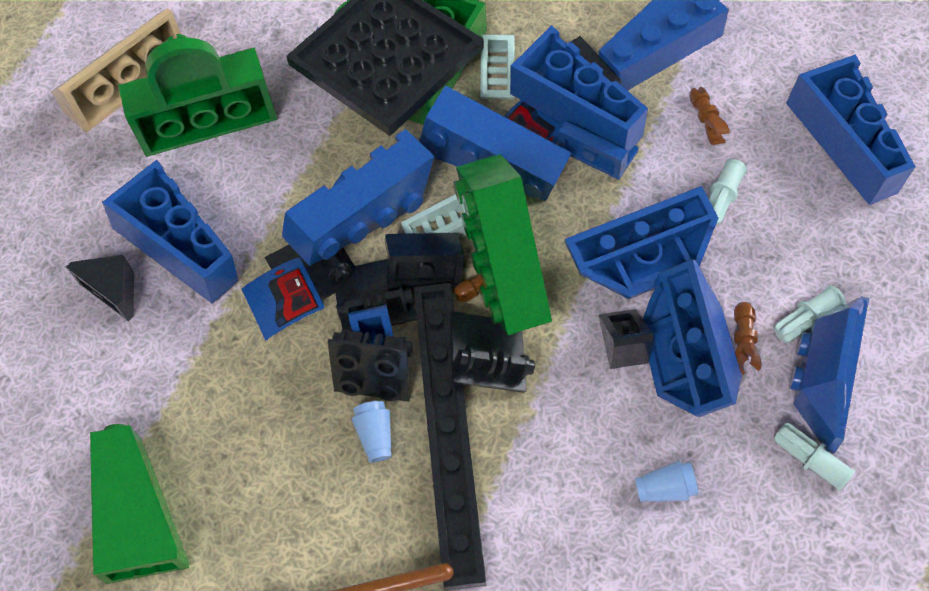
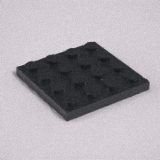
M350 0L292 50L286 58L290 67L381 131L391 136L484 49V39L424 0Z

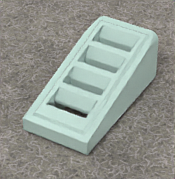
M481 34V37L484 39V49L481 50L480 99L514 100V96L510 94V69L514 63L515 35ZM488 53H507V56H488ZM488 63L507 64V67H487ZM487 74H507V78H487ZM487 85H507V90H487Z
M455 194L401 222L405 233H418L416 227L422 225L425 233H457L458 237L462 238L466 236L462 217L459 218L458 213L463 211L466 213L464 205L459 204ZM450 216L452 222L446 225L444 218ZM436 220L439 229L433 231L430 222Z

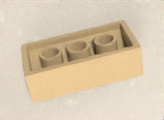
M167 8L159 12L51 91L62 111L83 131L87 133L122 106L118 85L147 77L145 63L151 51L166 42L168 37L173 36L176 39V34H181L172 11Z

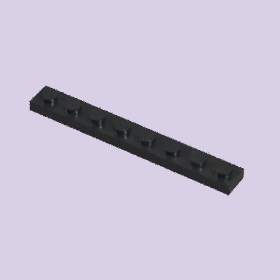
M451 283L413 287L441 564L447 563L453 568V576L448 581L443 582L444 591L485 587L487 585L464 390L462 384L452 383L450 312L454 311Z

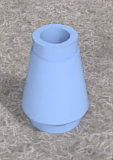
M383 401L367 402L354 407V417L351 420L368 457V462L375 463L392 458L390 410L385 409Z
M680 460L635 478L640 502L690 501V496L699 495L691 462L681 464Z

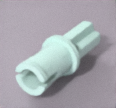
M736 159L726 161L717 182L712 183L709 189V200L719 217L716 225L722 222L730 203L736 201L738 197L737 189L747 172L745 164Z
M830 285L809 301L799 302L795 311L774 325L776 337L784 343H790L800 336L802 332L810 329L816 319L845 305L844 295L838 288Z
M790 423L784 424L774 437V441L805 464L803 469L807 470L810 468L833 485L839 492L856 472L853 468H849L825 450L824 447L826 445L824 443L818 445Z

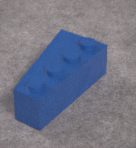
M652 0L599 49L598 55L621 79V85L628 91L722 37L729 9L719 0Z
M552 25L511 65L510 94L560 123L564 124L567 121L628 150V153L643 137L648 108L617 81L611 82L607 79L599 65L595 62L590 64L580 55V49L572 42L566 43L559 37V31Z
M855 54L799 74L786 104L868 205H872L898 194L916 166L896 129H890L885 120L888 113L883 104L876 103L871 93L873 85L868 76L863 77L858 69L861 63Z
M447 86L443 88L427 114L419 140L434 155V158L456 167L501 154L521 176L524 193L530 197L540 198L545 201L572 154Z
M406 129L395 136L397 143L387 150L380 146L370 153L372 160L358 170L351 166L342 172L331 189L323 185L285 212L282 237L309 266L322 259L327 260L333 257L343 247L362 241L367 234L380 227L386 228L396 218L407 212L413 213L422 205L434 155Z
M157 159L102 201L113 230L211 304L239 281L230 251L211 227L204 223L198 215L197 209L191 202L185 199L178 185L172 178L170 179L167 176L163 166Z

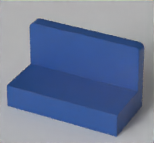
M567 121L559 130L558 146L571 152L570 157L618 180L638 153L639 148L636 145L628 153V150Z

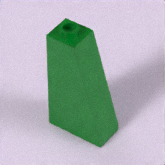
M111 424L106 426L104 430L90 432L93 575L104 583L110 584L188 569L189 560L141 437L130 425Z

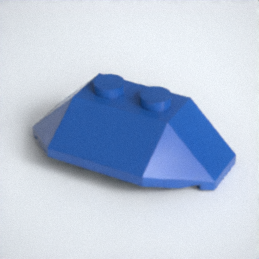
M700 186L568 237L564 242L580 275L627 299H631L654 290L657 287L655 285L657 276L663 271L690 259H694L700 267L719 217L703 187Z
M690 259L658 274L655 282L657 287L648 302L643 320L653 333L654 341L649 364L657 396L699 418L736 404L742 376L722 306L694 259Z
M863 296L816 319L809 333L802 332L796 352L797 355L803 356L801 367H794L789 389L796 391L793 405L820 443L826 445L824 447L825 450L835 453L842 444L846 433L870 299Z

